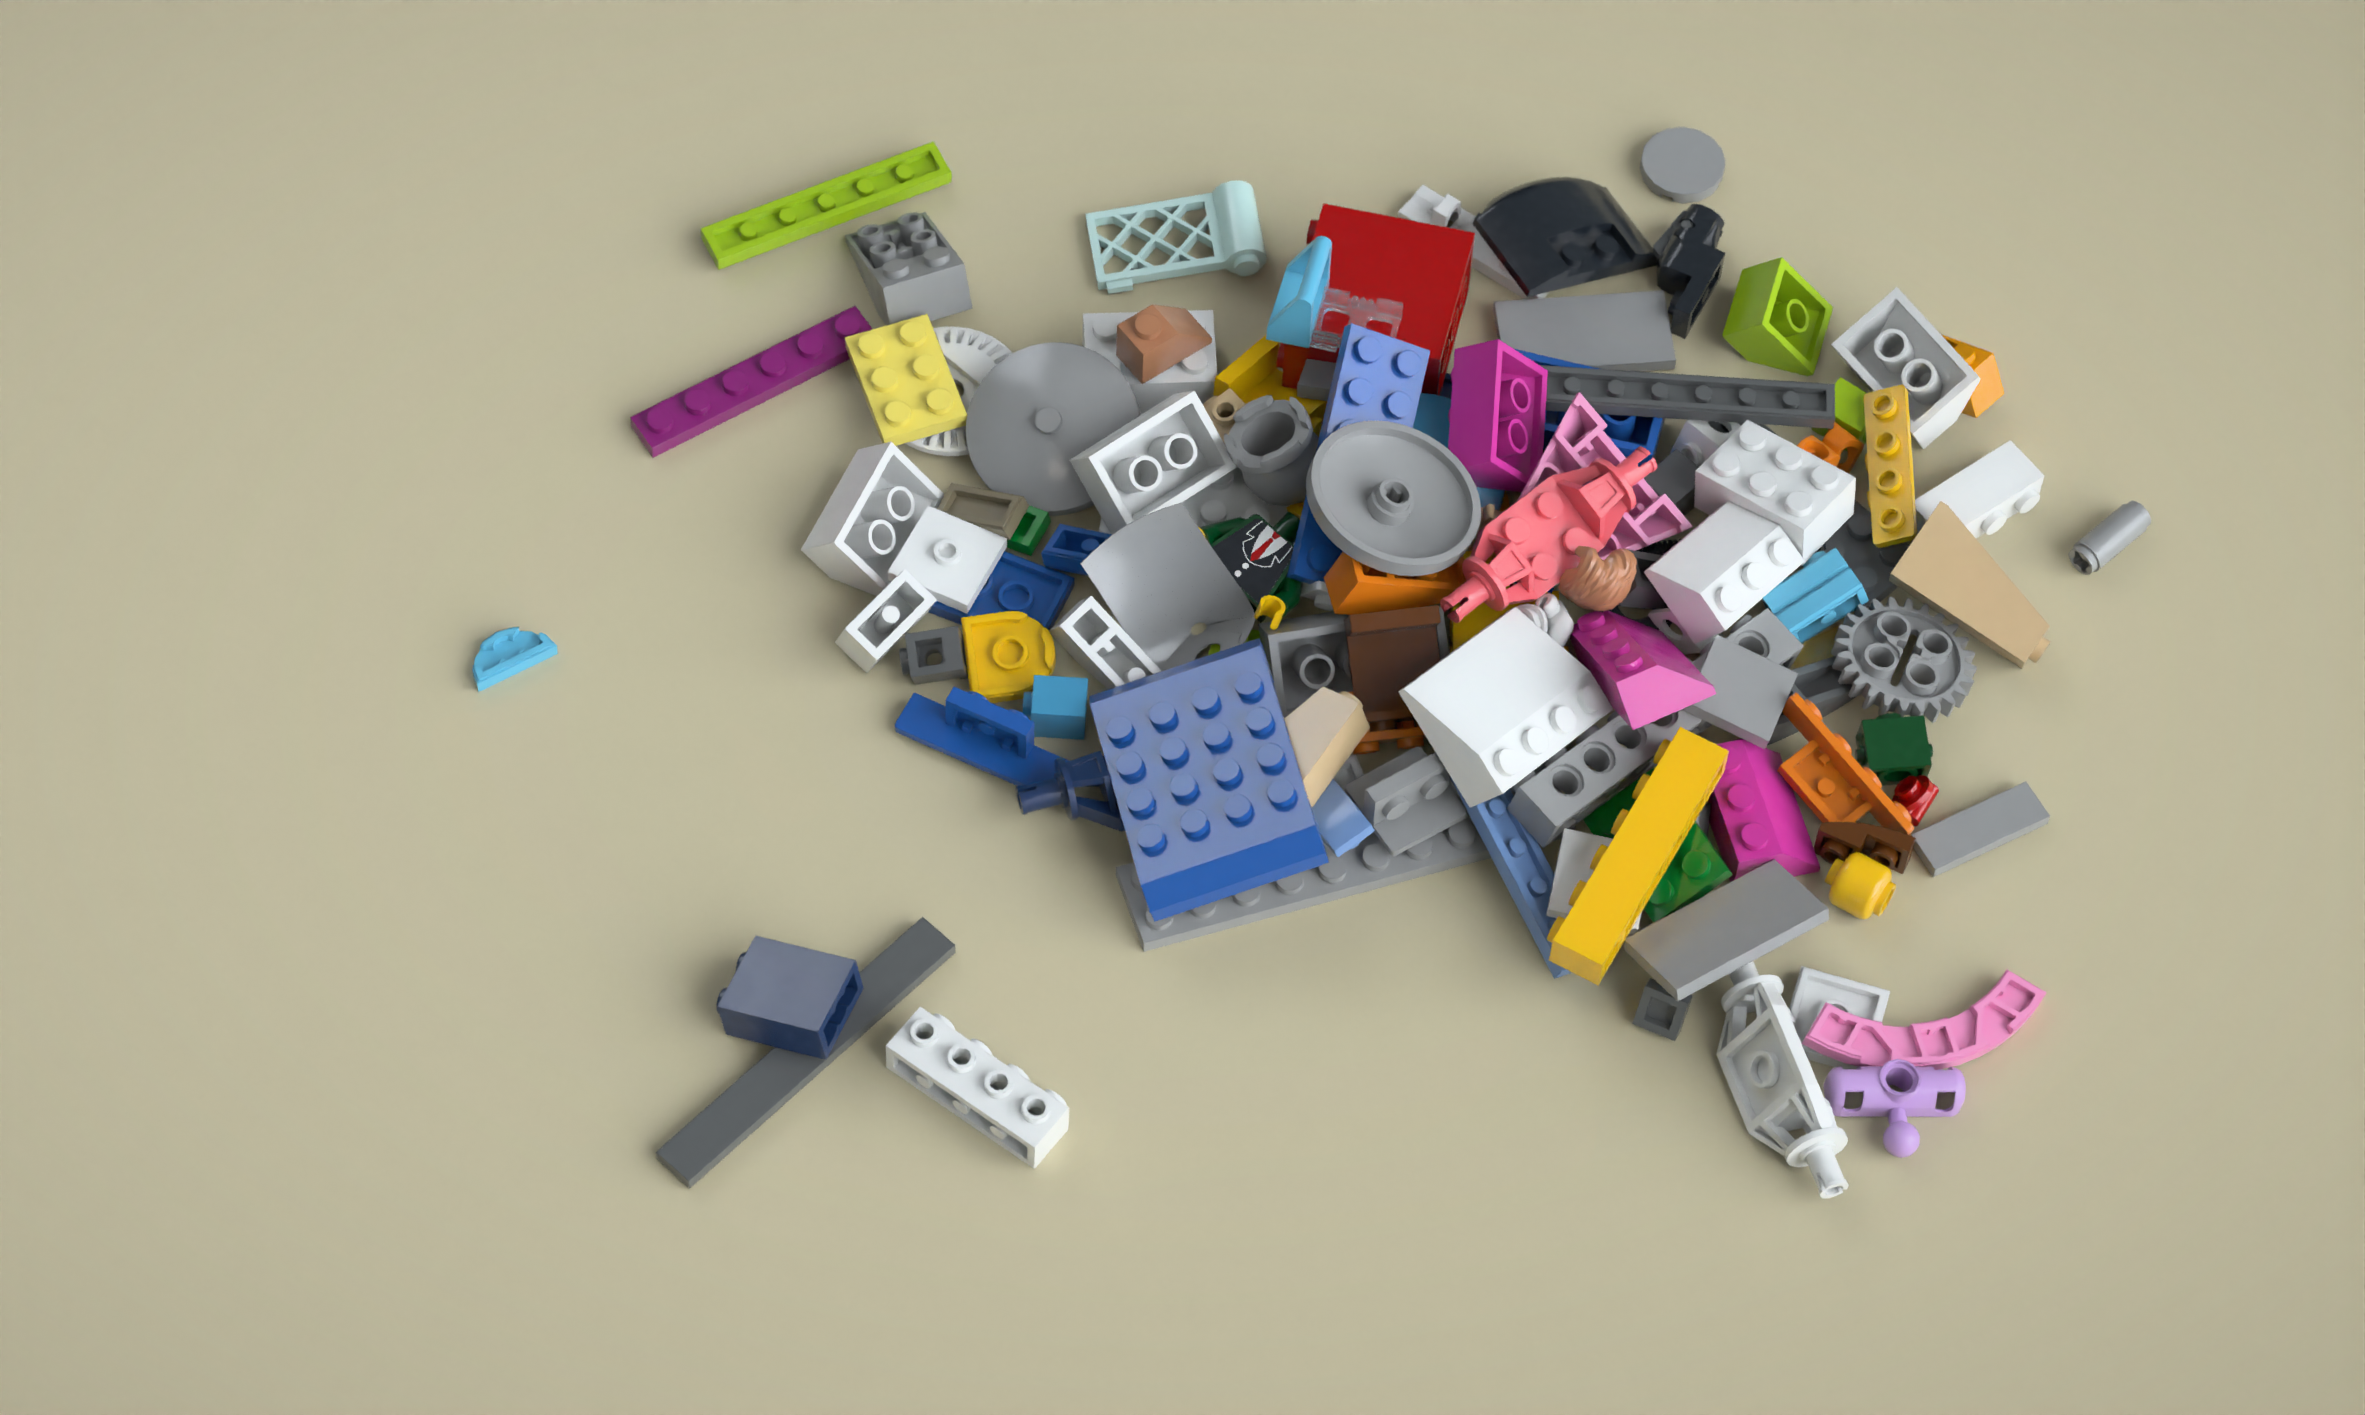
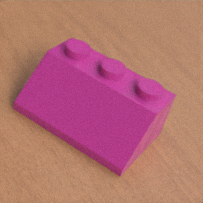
M1499 339L1454 350V365L1451 371V408L1448 414L1450 423L1448 449L1465 466L1476 487L1522 492L1543 455L1548 370Z
M1744 739L1716 744L1728 750L1729 753L1725 771L1707 802L1711 804L1709 823L1720 855L1733 874L1729 877V881L1732 882L1773 859L1794 877L1819 872L1820 865L1793 789L1777 771L1780 765L1783 764L1780 753L1767 748L1763 749Z

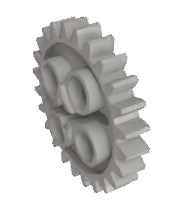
M1889 597L1885 607L1876 598L1872 599L1869 608L1859 604L1854 615L1848 613L1843 624L1839 626L1834 638L1835 643L1831 650V654L1836 656L1832 668L1842 671L1838 680L1839 684H1852L1848 694L1850 698L1860 695L1865 698L1862 708L1867 709L1875 704L1879 707L1878 716L1886 714L1888 711L1898 713L1902 717L1904 715L1922 716L1924 714L1928 720L1934 723L1939 713L1949 717L1954 706L1960 708L1974 683L1972 678L1977 667L1972 665L1971 662L1975 652L1965 650L1969 641L1968 637H1955L1959 625L1955 623L1945 626L1942 623L1945 615L1942 613H1938L1934 617L1929 615V605L1926 603L1920 610L1914 609L1910 598H1907L1903 607L1898 606L1893 597ZM1913 634L1917 637L1915 646L1898 686H1892L1890 681L1909 636Z

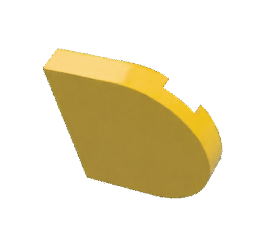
M1005 611L961 618L970 691L983 695L991 703L1023 699L1024 692H1033L1034 675L1052 676L1056 664V650L1053 638L1046 627L1029 617L1028 614L1018 611Z

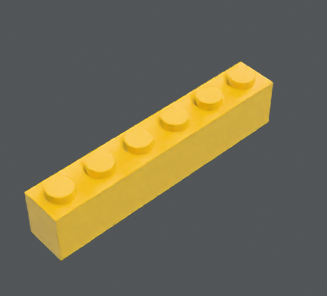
M1679 727L1672 741L1666 738L1662 741L1653 760V763L1657 764L1651 776L1644 773L1634 789L1632 798L1636 799L1630 811L1621 810L1611 830V833L1615 836L1610 845L1607 847L1601 844L1590 864V869L1594 872L1587 883L1582 880L1577 883L1568 902L1572 908L1567 917L1558 916L1547 936V941L1552 943L1549 961L1599 985L1725 771L1728 750L1682 727Z

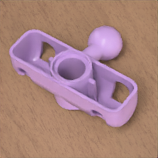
M1901 1059L1890 1060L1883 1066H1858L1857 1069H1843L1841 1066L1834 1067L1828 1073L1823 1086L1825 1099L1829 1101L1834 1116L1888 1117L1889 1127L1883 1134V1144L1887 1152L1899 1158L1911 1156L1920 1144V1135L1916 1127L1908 1123L1907 1117L1955 1116L1959 1113L1964 1103L1966 1093L1965 1078L1959 1069L1949 1067L1947 1070H1935L1932 1066H1914L1912 1063ZM1888 1085H1895L1901 1088L1903 1092L1894 1091ZM1846 1092H1863L1861 1106L1855 1109L1844 1108ZM1937 1092H1955L1953 1105L1947 1109L1935 1108Z

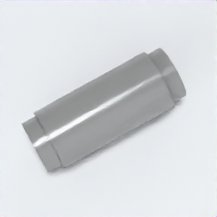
M2130 501L2127 504L2121 505L2074 544L2073 549L2069 552V559L2072 565L2084 575L2097 572L2146 531L2151 523L2148 511L2136 501Z

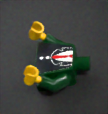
M1287 512L1272 527L1260 515L1254 514L1247 519L1238 517L1198 527L1247 596L1255 613L1254 618L1260 623L1267 616L1272 618L1270 628L1276 630L1282 617L1297 606L1300 601L1303 582L1287 577L1300 519L1294 514Z

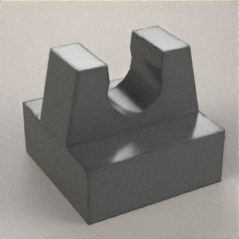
M1650 978L1645 985L1632 1024L1676 1041L1681 1032L1693 995L1677 1001L1656 980Z

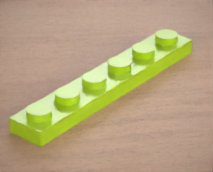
M933 141L700 228L701 239L718 270L951 183L952 172Z

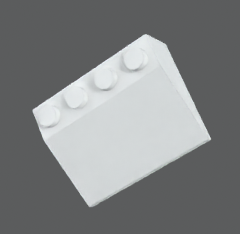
M1516 607L1504 613L1398 691L1470 808L1505 793L1613 710L1590 670Z

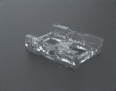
M1324 286L1323 300L1314 330L1312 329L1310 336V347L1336 352L1337 348H1340L1343 333L1328 332L1321 328L1324 315L1328 311L1347 314L1350 317L1348 325L1352 323L1366 328L1370 320L1388 322L1393 326L1390 337L1396 338L1403 316V302L1379 297L1376 303L1372 299L1366 302L1364 297L1360 298V300H1358L1357 296L1350 298V291Z

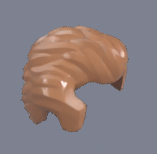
M1578 546L1575 554L1580 557L1579 565L1576 568L1566 569L1562 574L1558 586L1559 592L1583 609H1593L1595 611L1612 610L1627 597L1637 572L1636 557L1631 551L1619 548L1612 551L1605 560H1602L1596 549Z

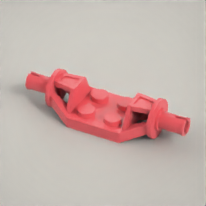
M1640 446L1616 466L1608 460L1596 458L1589 467L1552 475L1481 528L1471 555L1462 563L1466 582L1447 597H1443L1440 600V605L1444 612L1458 602L1460 603V606L1449 613L1447 617L1453 622L1459 623L1483 602L1496 611H1502L1510 604L1533 602L1557 585L1566 569L1576 568L1579 565L1580 557L1575 554L1578 546L1594 548L1597 553L1602 550L1624 513L1630 512L1636 505V496L1632 487L1657 469L1654 457L1638 467V463L1651 453L1646 448ZM1494 552L1496 556L1489 564L1485 563ZM1514 582H1517V584L1511 586L1510 588H1508V589L1505 588V587H1507L1508 585H1510V584H1512V583H1514Z

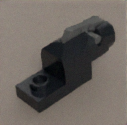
M1691 204L1687 210L1682 211L1653 246V253L1658 259L1657 286L1673 295L1668 308V313L1673 315L1671 333L1686 339L1719 282L1725 258V252L1717 249L1719 239L1723 233L1721 230L1725 225L1724 220L1714 210L1701 204Z

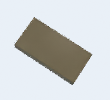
M951 483L937 509L1010 540L1029 504L1024 496Z

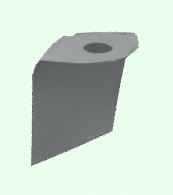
M1182 503L1162 508L1127 524L1107 538L1080 563L1122 629L1161 671L1196 660L1200 651L1212 644L1220 645V651L1243 644L1254 627L1255 613L1247 596L1206 540ZM1200 622L1206 624L1207 627L1202 633L1192 635L1191 629L1195 624Z

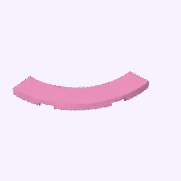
M2006 970L1998 983L1984 997L1971 1005L1968 1010L1949 1019L1946 1017L1930 1022L1910 1024L1909 1027L1885 1026L1882 1022L1858 1017L1826 1002L1801 1044L1822 1055L1854 1066H1883L1890 1060L1901 1059L1912 1063L1914 1066H1932L1935 1070H1941L1981 1057L2000 1046L2014 1035L2032 1016L2047 992Z

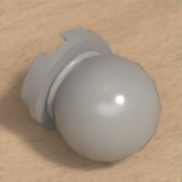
M1265 395L1248 402L1234 414L1233 419L1236 423L1231 428L1229 435L1224 434L1223 439L1230 458L1242 470L1246 486L1265 503L1289 506L1304 502L1306 496V476L1309 465L1315 456L1319 437L1313 432L1312 423L1305 407L1294 397H1290L1289 401L1274 400L1272 395Z

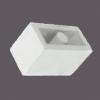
M904 569L845 627L835 643L861 669L868 673L927 614L937 599Z

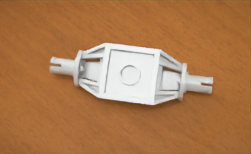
M1754 961L1729 974L1734 986L1723 995L1721 1005L1727 1014L1716 1053L1748 1133L1783 1155L1790 1166H1809L1821 1198L1826 1199L1838 1196L1843 1193V1190H1847L1849 1185L1844 1179L1835 1155L1847 1145L1848 1137L1843 1129L1837 1128L1831 1105L1822 1095L1817 1079L1793 1025L1795 1023L1794 1017L1781 996L1784 989L1782 980L1778 976L1771 974L1759 975ZM1756 1011L1757 1019L1746 1027L1747 1013ZM1803 1128L1806 1135L1795 1140L1787 1131Z

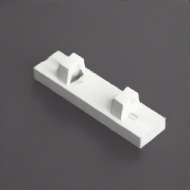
M1422 185L1414 196L1399 210L1398 218L1447 227L1448 221L1451 220L1454 224L1450 228L1474 232L1472 268L1521 298H1545L1549 293L1526 297L1472 223L1476 216L1461 208V201L1453 196L1446 194L1443 197Z

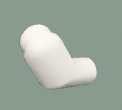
M1550 593L1544 594L1536 600L1535 605L1540 607L1546 614L1548 620L1547 634L1564 648L1573 631V620L1565 605L1555 595Z

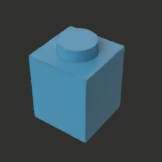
M1034 675L1033 692H1024L1022 712L1035 722L1034 737L1084 740L1088 678Z

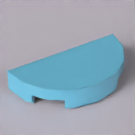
M519 627L495 632L482 642L480 651L474 660L472 671L478 692L557 655V645L544 633H539L538 635L530 631H519Z

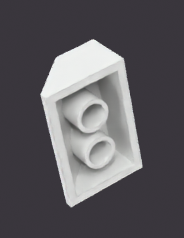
M1898 287L1831 344L1841 359L1871 392L1901 384L1905 386L1908 390L1911 436L1923 449L1957 421L1981 380L1980 376Z
M892 442L858 449L801 551L829 578L877 596L891 582L888 581V570L926 507L931 506L937 509L945 494Z
M1728 501L1646 569L1644 573L1695 645L1727 630L1805 560L1779 524Z

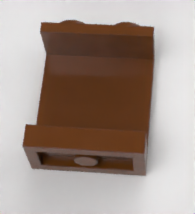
M1439 605L1353 614L1344 619L1353 695L1363 705L1362 709L1369 723L1370 732L1397 729L1396 722L1414 720V727H1419V724L1398 691L1440 661L1436 626L1441 623Z

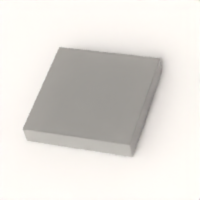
M1716 635L1700 669L1701 674L1714 686L1716 695L1683 708V710L1765 749L1771 739L1798 673Z

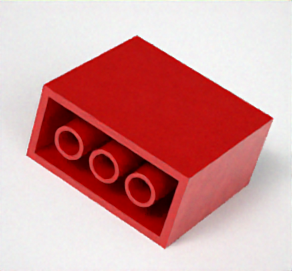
M1323 203L1319 219H1311L1306 244L1309 245L1318 236L1328 237L1332 241L1329 286L1309 348L1280 343L1276 367L1283 369L1282 386L1297 389V384L1307 359L1336 363L1344 327L1352 323L1430 350L1421 393L1440 396L1469 293L1475 233Z

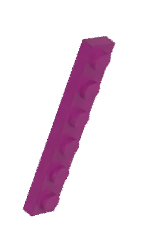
M853 306L630 417L631 428L654 458L850 360L845 345V337L872 330V327L858 308Z

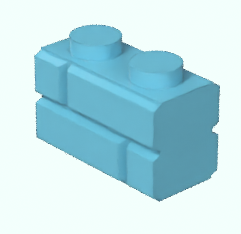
M1837 548L1827 553L1825 551L1814 553L1803 565V569L1790 577L1787 576L1762 598L1766 609L1768 608L1802 644L1845 617L1848 613L1856 610L1859 604L1863 605L1869 601L1863 585Z

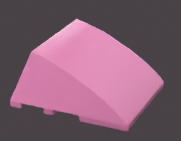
M1580 392L1575 395L1518 500L1552 475L1589 467L1596 458L1608 460L1614 466L1626 458L1603 431L1608 425ZM1643 478L1632 487L1636 496L1634 509L1624 513L1607 544L1598 552V555L1602 560H1605L1612 551L1619 548L1636 551L1691 529L1693 526L1665 493L1658 496Z

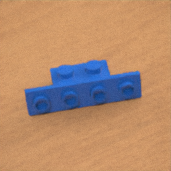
M956 687L952 688L946 698L945 706L914 692L895 722V731L1016 786H1025L1053 779L1054 773H1056L1055 759L1061 758L1034 745L1035 722L1029 720L1025 714L1015 709H1004L989 702L983 695L977 692H966Z

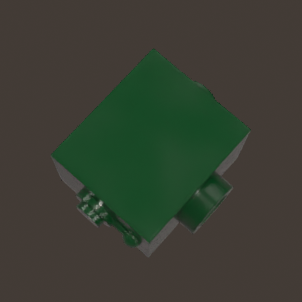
M1887 713L1878 716L1876 719L1861 721L1855 736L1857 745L1855 760L1862 768L1868 767L1879 778L1882 786L1897 785L1909 776H1928L1932 766L1933 747L1928 742L1924 715L1902 717L1898 713Z

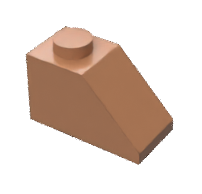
M1152 304L1117 325L1116 356L1138 381L1144 384L1212 343V337L1187 309Z

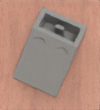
M926 212L906 213L900 216L898 220L882 225H866L855 233L845 235L847 245L870 297L885 325L928 314L930 321L973 309L964 262Z

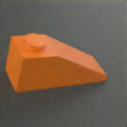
M1342 552L1324 576L1334 614L1353 615L1439 604L1443 597H1447L1466 582L1462 570L1464 556L1450 567L1433 574L1402 576L1376 570Z

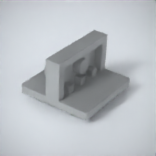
M1415 747L1345 785L1346 794L1370 822L1375 830V835L1391 856H1396L1467 817V809L1449 786L1450 775L1435 752L1427 756L1421 747Z

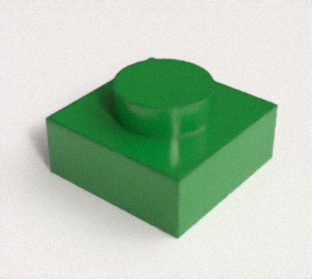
M1029 505L1011 539L1007 540V548L1031 556L1051 523L1049 512Z

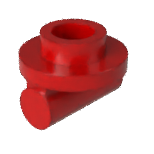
M1925 775L1909 776L1900 781L1895 787L1892 802L1897 801L1902 804L1911 816V824L1917 827L1937 796L1939 789Z

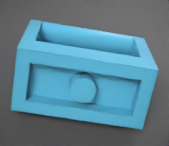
M1318 236L1287 264L1267 326V340L1309 348L1329 286L1332 241L1328 237Z

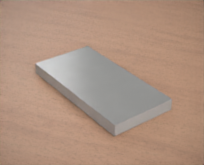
M1664 290L1494 301L1493 313L1497 339L1514 349L1599 369L1623 371L1675 369L1676 357Z
M1773 859L1627 937L1624 941L1625 952L1677 1001H1680L1828 921L1829 910L1826 905Z

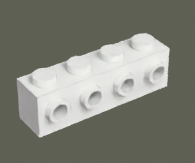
M919 1007L886 1045V1068L1034 1169L1069 1128V1107H1067L1066 1102L1060 1095L1050 1089L1044 1091L1029 1080L1026 1073L1018 1066L1004 1064L992 1055L990 1049L984 1043L977 1039H967L955 1030V1027L947 1018L940 1014L932 1015L922 1007Z

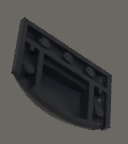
M1552 177L1519 185L1492 199L1483 212L1477 214L1472 223L1526 297L1657 266L1658 259L1653 253L1652 246L1609 190L1585 179Z

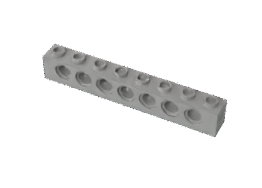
M1768 608L1754 618L1750 614L1744 616L1730 630L1731 635L1725 638L1790 669L1804 647ZM1714 639L1701 650V656L1692 662L1687 658L1699 671ZM1681 709L1653 721L1657 725L1651 722L1632 730L1615 710L1607 719L1608 723L1599 729L1597 725L1591 726L1576 741L1577 746L1570 751L1563 747L1547 760L1544 765L1545 769L1538 774L1532 771L1513 786L1516 794L1507 809L1544 848L1563 834L1564 828H1572L1640 778L1644 773L1657 766V764L1653 763L1660 744L1665 738L1672 741L1679 727L1699 735L1713 724ZM1555 788L1562 790L1565 794L1558 792Z

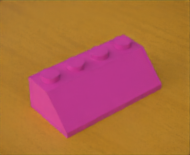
M1608 610L1587 613L1581 616L1577 623L1574 624L1570 639L1578 661L1590 670L1611 706L1632 730L1716 695L1714 686L1662 631Z

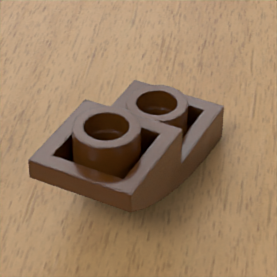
M1826 822L1821 823L1818 829L1814 851L1830 864H1833L1837 858L1845 861L1852 853L1859 852L1887 866L1890 870L1903 874L1910 861L1916 838L1899 831L1871 824Z

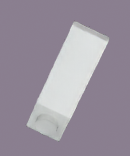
M1092 596L1079 601L1049 630L1050 634L1075 661L1108 690L1161 672L1159 667Z

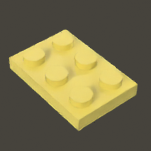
M928 314L845 337L848 355L882 443L892 442L897 446L966 426V410Z

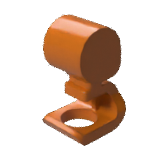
M1834 422L1833 429H1828L1822 442L1815 436L1810 435L1796 445L1848 474L1864 448V444L1837 422ZM1847 448L1848 458L1846 462L1839 463L1842 451Z

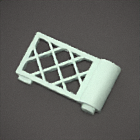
M1235 180L1222 183L1212 193L1085 214L1098 290L1107 289L1108 294L1133 290V284L1222 269H1227L1239 276H1250L1258 272L1266 264L1267 256L1252 185L1245 181ZM1205 209L1206 217L1197 228L1181 220L1187 211ZM1157 217L1165 223L1153 235L1139 227L1145 218ZM1115 224L1123 230L1111 242L1097 234L1096 226ZM1173 227L1189 235L1179 249L1163 240ZM1208 228H1209V233H1210V235H1208V234L1205 233ZM1131 234L1147 242L1137 255L1121 247ZM1197 241H1200L1213 249L1214 256L1196 259L1187 253ZM1100 247L1105 249V251L1102 254L1100 251ZM1155 248L1172 256L1166 264L1153 266L1145 260ZM1113 255L1129 263L1121 272L1104 273L1103 266Z

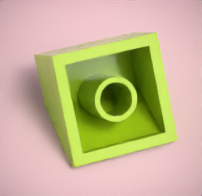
M1780 257L1742 269L1722 337L1749 362L1803 376L1814 375L1833 307L1789 263Z

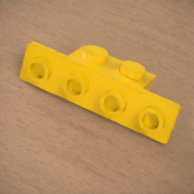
M1901 384L1868 392L1864 395L1867 444L1865 465L1869 476L1867 501L1871 511L1872 539L1877 548L1912 541L1917 536L1908 390Z

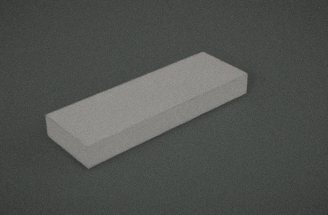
M2025 781L1912 834L1911 836L1916 838L1913 849L1932 877H1935L2048 824L2050 815Z

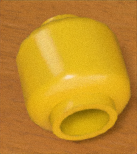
M1859 852L1852 853L1845 861L1837 858L1825 878V883L1831 885L1829 891L1830 902L1859 919H1868L1873 914L1880 916L1889 904L1896 889V884L1891 882V870L1887 866Z

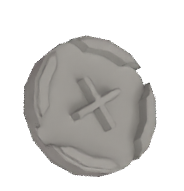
M1677 127L1665 129L1652 136L1644 146L1640 170L1643 181L1653 193L1660 197L1664 194L1667 197H1672L1673 202L1683 204L1699 202L1711 196L1722 181L1726 162L1721 147L1712 137L1700 130Z

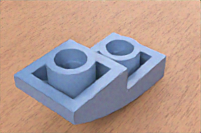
M1334 779L1312 807L1322 840L1337 857L1357 847L1363 839L1375 831L1367 818Z

